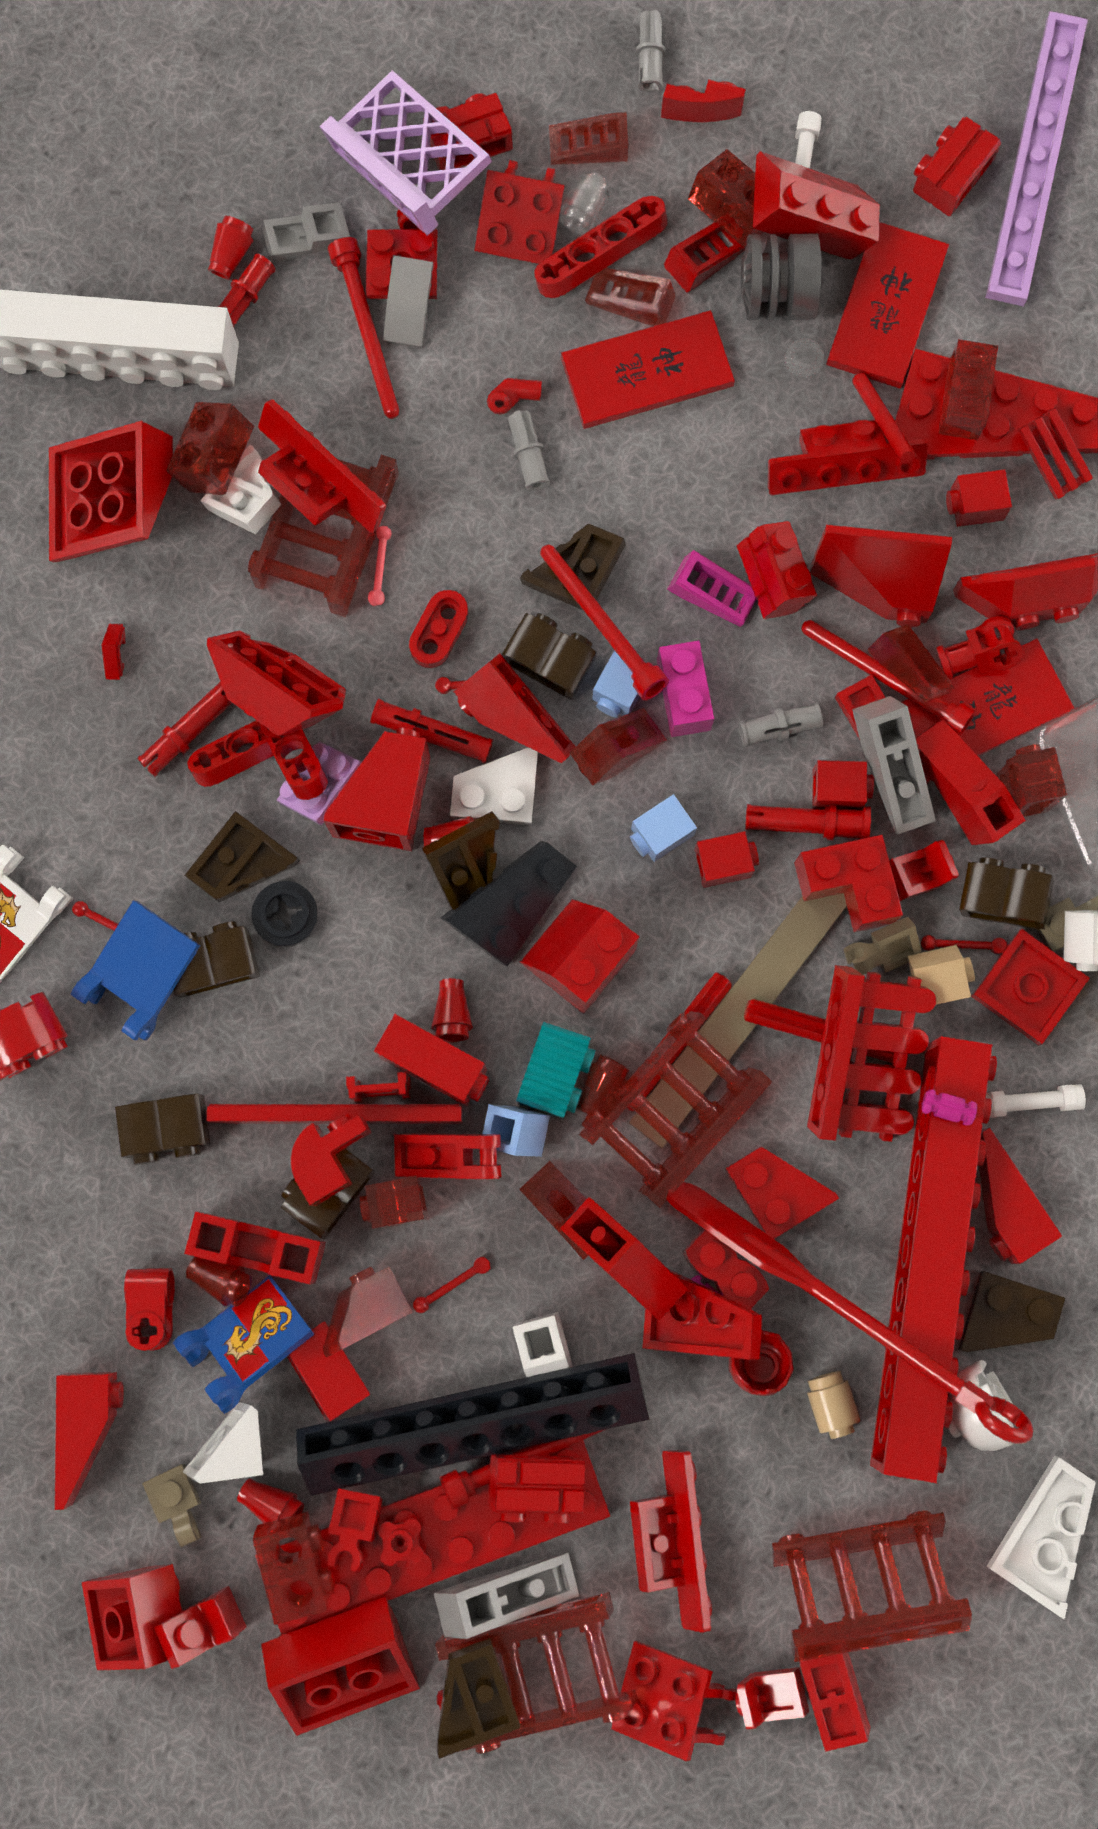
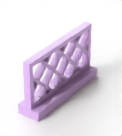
M393 70L339 122L330 116L320 126L332 148L426 235L430 234L439 225L435 216L492 162L488 153ZM396 87L401 92L400 103L383 105V98ZM422 111L425 113L424 124L406 126L407 113ZM399 114L397 127L380 129L381 116ZM373 117L371 130L356 132L352 129L361 119ZM446 132L449 134L448 145L430 147L431 134ZM422 135L421 148L404 150L405 137ZM396 138L395 151L378 152L379 140ZM472 154L475 157L466 167L454 169L455 155ZM447 156L445 170L428 171L429 158ZM420 159L419 173H401L403 161ZM444 181V188L432 200L425 195L426 183Z

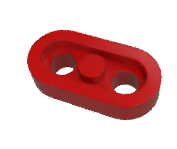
M443 590L436 593L430 599L409 640L411 656L418 665L425 668H435L442 665L449 657L468 620V605L460 593L453 590ZM451 608L456 612V615L452 619H444L441 616L442 611ZM434 643L438 648L435 653L426 654L423 651L424 645Z

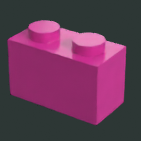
M700 641L659 647L657 666L660 667L669 679L667 686L662 692L671 737L711 731L714 715Z

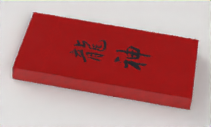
M879 222V241L864 251L826 365L855 375L865 373L868 379L901 389L949 244Z
M711 310L561 352V360L583 429L734 387L735 383Z
M1038 639L1022 645L1024 650L1023 657L1016 666L1010 669L992 670L980 674L978 668L975 667L927 690L948 704L954 702L959 705L962 702L976 711L961 738L977 756L983 755L1057 720L1075 709ZM910 699L901 702L908 706L915 737L940 720L939 717Z

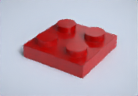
M1020 929L971 997L1039 1046L1044 1043L1090 978L1081 971L1076 970V967L1064 961L1062 957L1025 930Z

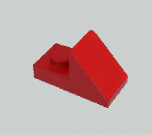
M227 1586L156 1625L154 1629L170 1667L174 1669L216 1645L235 1639L247 1626L230 1587Z

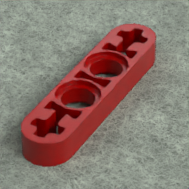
M645 196L636 200L540 262L534 270V277L540 294L547 298L563 296L660 234L668 224L666 207L663 200L656 196ZM617 232L627 234L619 241L608 240L612 234ZM583 253L595 254L591 260L586 262L576 260Z

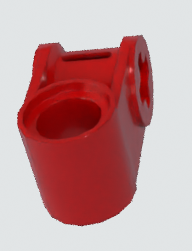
M172 1268L128 1269L124 1280L126 1303L125 1333L129 1344L137 1350L155 1351L162 1349L172 1338L173 1302L175 1296V1279ZM149 1324L157 1326V1335L150 1337L142 1336V1327H147Z

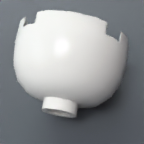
M979 1360L957 1374L965 1382L971 1381L989 1395L1012 1403L993 1371L986 1375L983 1371L987 1364L984 1360ZM948 1392L947 1401L952 1402L953 1405L949 1431L954 1438L963 1436L972 1447L982 1451H996L1013 1445V1443L1004 1441L987 1430L976 1414L955 1400L956 1396ZM990 1410L993 1413V1415L997 1416L1000 1420L1008 1424L1010 1427L1014 1428L1013 1423H1011L1008 1419L1001 1416L999 1413Z

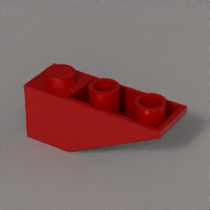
M944 719L915 737L921 762L971 845L995 843L1026 821L1002 781Z

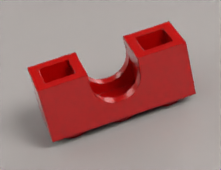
M195 1211L184 1254L223 1264L246 1267L305 1284H316L326 1242Z

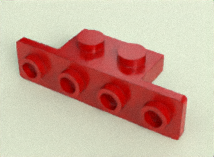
M273 399L267 401L264 404L258 428L280 450L261 461L258 473L315 526L344 508L370 533L377 530L385 512L386 504L374 491L370 490L345 464L332 455L316 437H313L288 411L284 410Z
M858 420L854 423L830 426L819 425L815 428L800 429L799 440L803 454L768 460V491L770 495L923 476L926 472L928 445L925 439L908 440L915 452V458L909 463H902L890 443H886L884 434L875 420Z
M667 1450L662 1452L667 1495L630 1501L639 1591L649 1593L677 1587L683 1629L700 1633L711 1631L710 1617L712 1615V1604L707 1594L705 1578L707 1559L702 1550L700 1526L702 1516L697 1505L695 1491L696 1467L692 1461L690 1451Z

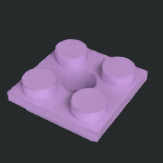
M318 742V744L312 746V749L327 776V788L316 798L301 800L293 794L287 781H285L280 788V796L277 798V801L283 806L322 825L325 812L362 762ZM307 770L299 773L303 781L311 778Z

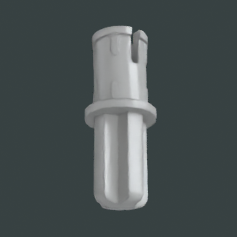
M645 10L640 15V44L636 47V56L639 58L638 88L641 91H659V88H663L662 61L666 55V48L662 45V18L657 10Z
M516 411L509 416L508 422L516 448L513 451V455L520 462L525 480V488L527 491L546 488L550 485V479L547 476L542 457L544 445L538 442L531 413L529 411Z

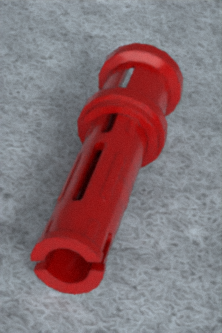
M747 804L745 830L748 831L765 830L823 834V838H826L827 841H833L835 837L859 839L870 837L871 806H864L862 810L839 809L836 805L829 804V806H825L824 810Z

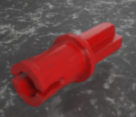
M260 254L254 255L253 260L238 280L233 279L230 283L232 289L219 305V307L228 309L233 327L251 302L255 304L258 301L257 294L271 274L276 271L272 262Z

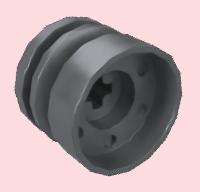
M760 234L748 235L740 271V291L745 305L746 320H758L761 302H764L766 320H774L778 302H784L788 320H815L818 313L821 287V250L818 234H790L785 253H779L776 234H769L767 236L765 253H762Z

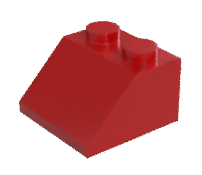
M173 1564L148 1566L81 1582L97 1670L147 1669L168 1661L154 1627L182 1612L179 1599L180 1585L175 1575Z

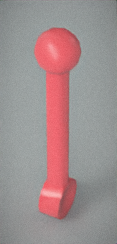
M380 526L376 531L379 545L374 588L368 593V601L372 606L382 605L385 601L381 588L386 545L392 535L391 529L387 526Z

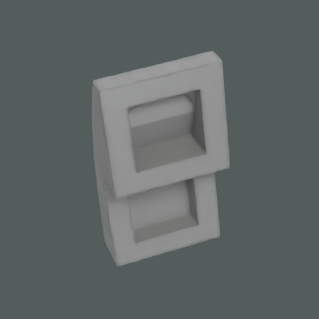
M341 202L305 206L302 208L300 216L263 220L262 224L264 239L272 263L328 250L327 247L331 242L339 238L350 237Z
M393 255L385 316L384 342L422 348L429 310L427 305L434 267L433 262Z

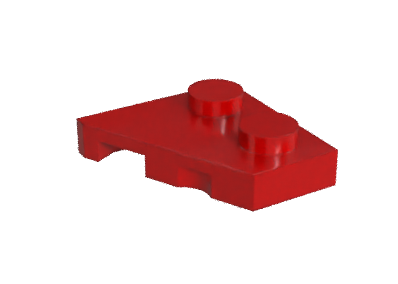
M759 1147L725 1168V1171L763 1232L773 1239L839 1199L834 1191L763 1147Z

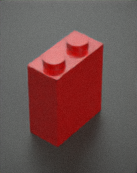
M394 1014L374 1049V1052L383 1061L406 1072L466 1107L471 1099L479 1102L490 1082L489 1077L485 1075L487 1068L484 1062L397 1014Z
M590 1197L585 1200L560 1228L658 1321L664 1317L688 1290L638 1239Z

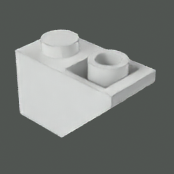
M559 1312L518 1322L513 1326L526 1377L573 1367Z

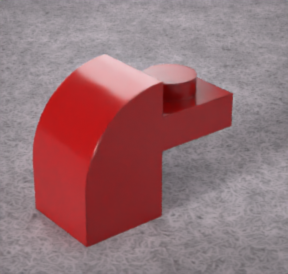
M350 1114L343 1115L327 1126L330 1132L326 1135L323 1134L318 1125L311 1123L297 1137L291 1153V1169L297 1185L310 1206H318L353 1184L336 1154L372 1133L363 1117L357 1115L352 1118Z

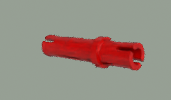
M221 681L171 728L167 725L161 731L163 736L141 756L137 757V760L144 768L158 757L147 767L148 772L152 776L156 777L180 752L185 754L190 749L188 744L232 704L227 699L226 694L223 695L225 691Z
M382 699L377 700L370 720L372 724H378L394 731L398 728L417 731L421 734L420 738H426L428 743L477 759L482 763H486L494 741L492 738H486L422 715V710L413 708L410 711L384 702ZM396 718H400L413 724L428 728V730L416 727L415 725L399 721ZM436 732L462 740L464 742H467L468 744H464L459 741L444 737L442 735L436 734Z

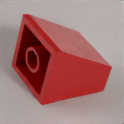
M405 728L396 729V733L384 731L325 812L324 823L332 837L412 852L431 759L426 738H420L421 734L419 732Z
M571 899L520 963L582 1014H585L635 953L640 936L606 909Z

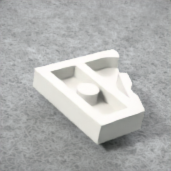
M249 445L200 501L208 511L256 534L261 527L268 523L271 516L281 506V502L275 488L258 473L260 463L263 460L255 448Z
M528 747L455 775L453 779L450 818L461 819L472 816L473 820H476L493 811L500 823L531 826L538 752Z

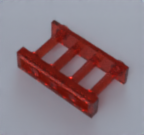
M381 454L377 467L371 466L369 469L338 459L370 490L374 491L387 507L399 475L396 459ZM280 495L281 506L272 516L260 551L254 550L249 561L248 573H251L250 576L255 588L263 590L270 575L324 593V598H327L330 612L346 617L377 530L370 533L344 508L333 515L351 520V525L354 528L350 539L344 538L343 541L288 524L294 506L283 495ZM282 539L336 556L337 561L341 562L336 576L330 575L328 578L276 561L275 557Z
M690 1011L687 1015L681 1013L670 1023L666 1030L669 1035L602 1109L598 1106L585 1117L582 1122L584 1129L579 1133V1136L591 1145L600 1137L643 1176L642 1182L644 1185L639 1189V1192L649 1202L659 1208L667 1201L668 1193H674L772 1083L761 1070L750 1067L746 1071L744 1069L737 1070L697 1031L706 1018L701 1013ZM685 1043L727 1082L726 1088L728 1091L718 1102L716 1100L709 1101L668 1062ZM657 1074L699 1113L698 1119L700 1122L690 1134L688 1132L682 1133L640 1093ZM628 1106L671 1145L670 1150L673 1153L662 1165L660 1163L654 1164L612 1125Z
M917 1511L909 1514L903 1520L804 1537L802 1534H789L780 1538L778 1542L772 1543L773 1567L789 1566L801 1619L798 1629L791 1630V1648L794 1661L799 1662L969 1631L972 1612L968 1598L955 1600L953 1596H949L934 1538L943 1537L946 1522L944 1513L931 1514L930 1511ZM917 1542L932 1598L929 1605L912 1608L910 1604H906L891 1546ZM874 1549L889 1608L885 1610V1613L868 1616L867 1612H862L848 1554ZM831 1557L845 1616L842 1617V1621L824 1624V1621L818 1618L805 1561Z
M610 1592L555 1605L468 1639L444 1637L443 1634L436 1641L435 1646L439 1661L448 1659V1654L491 1638L495 1652L501 1654L512 1701L520 1721L521 1728L462 1751L475 1748L477 1754L487 1753L500 1748L502 1741L602 1717L604 1723L615 1722L629 1715L628 1711L633 1710L637 1700L636 1691L633 1689L621 1693L618 1692L602 1627L605 1626L604 1620L609 1619L614 1611ZM578 1626L581 1633L585 1632L601 1698L580 1703L575 1701L560 1638L563 1636L562 1630ZM534 1637L537 1638L538 1643H543L559 1708L535 1714L517 1649L521 1647L520 1641Z

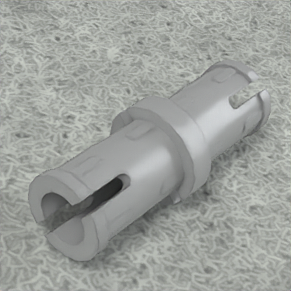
M817 702L786 711L778 708L772 710L770 715L738 721V730L744 747L778 738L779 741L788 740L791 734L823 728V717Z

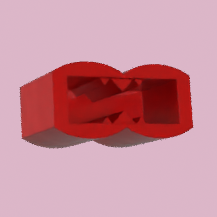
M705 1229L683 1250L684 1257L690 1267L702 1277L713 1280L719 1294L749 1309H752L769 1290L766 1279L756 1267L738 1259L735 1250Z

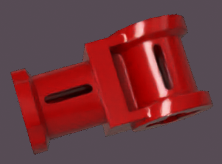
M1005 616L991 617L980 626L965 631L968 640L945 648L942 645L936 647L946 680L952 679L956 673L974 667L978 668L980 674L992 670L1010 669L1021 661L1024 652L1020 642L1013 637V623ZM995 628L998 629L1001 637L997 638L994 631ZM1001 649H1004L1006 658L1002 657Z

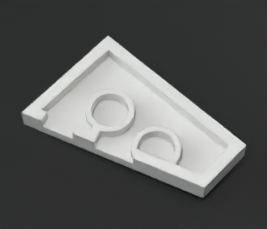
M1054 1456L990 1559L987 1567L1065 1619L1068 1606L1066 1603L1071 1579L1074 1580L1077 1563H1075L1081 1535L1085 1531L1096 1482L1061 1458Z

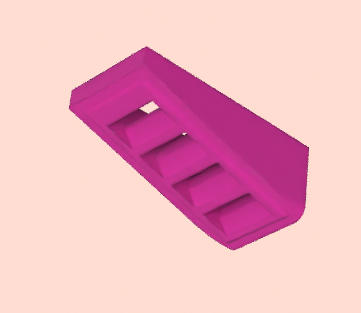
M692 550L684 557L667 590L678 597L739 627L744 624L757 599L751 585L695 550ZM695 570L699 572V575L694 584H691L687 580L691 572ZM709 577L714 581L706 593L701 589ZM725 585L729 588L720 602L716 599V596L721 586ZM736 592L743 594V597L736 610H733L729 605Z

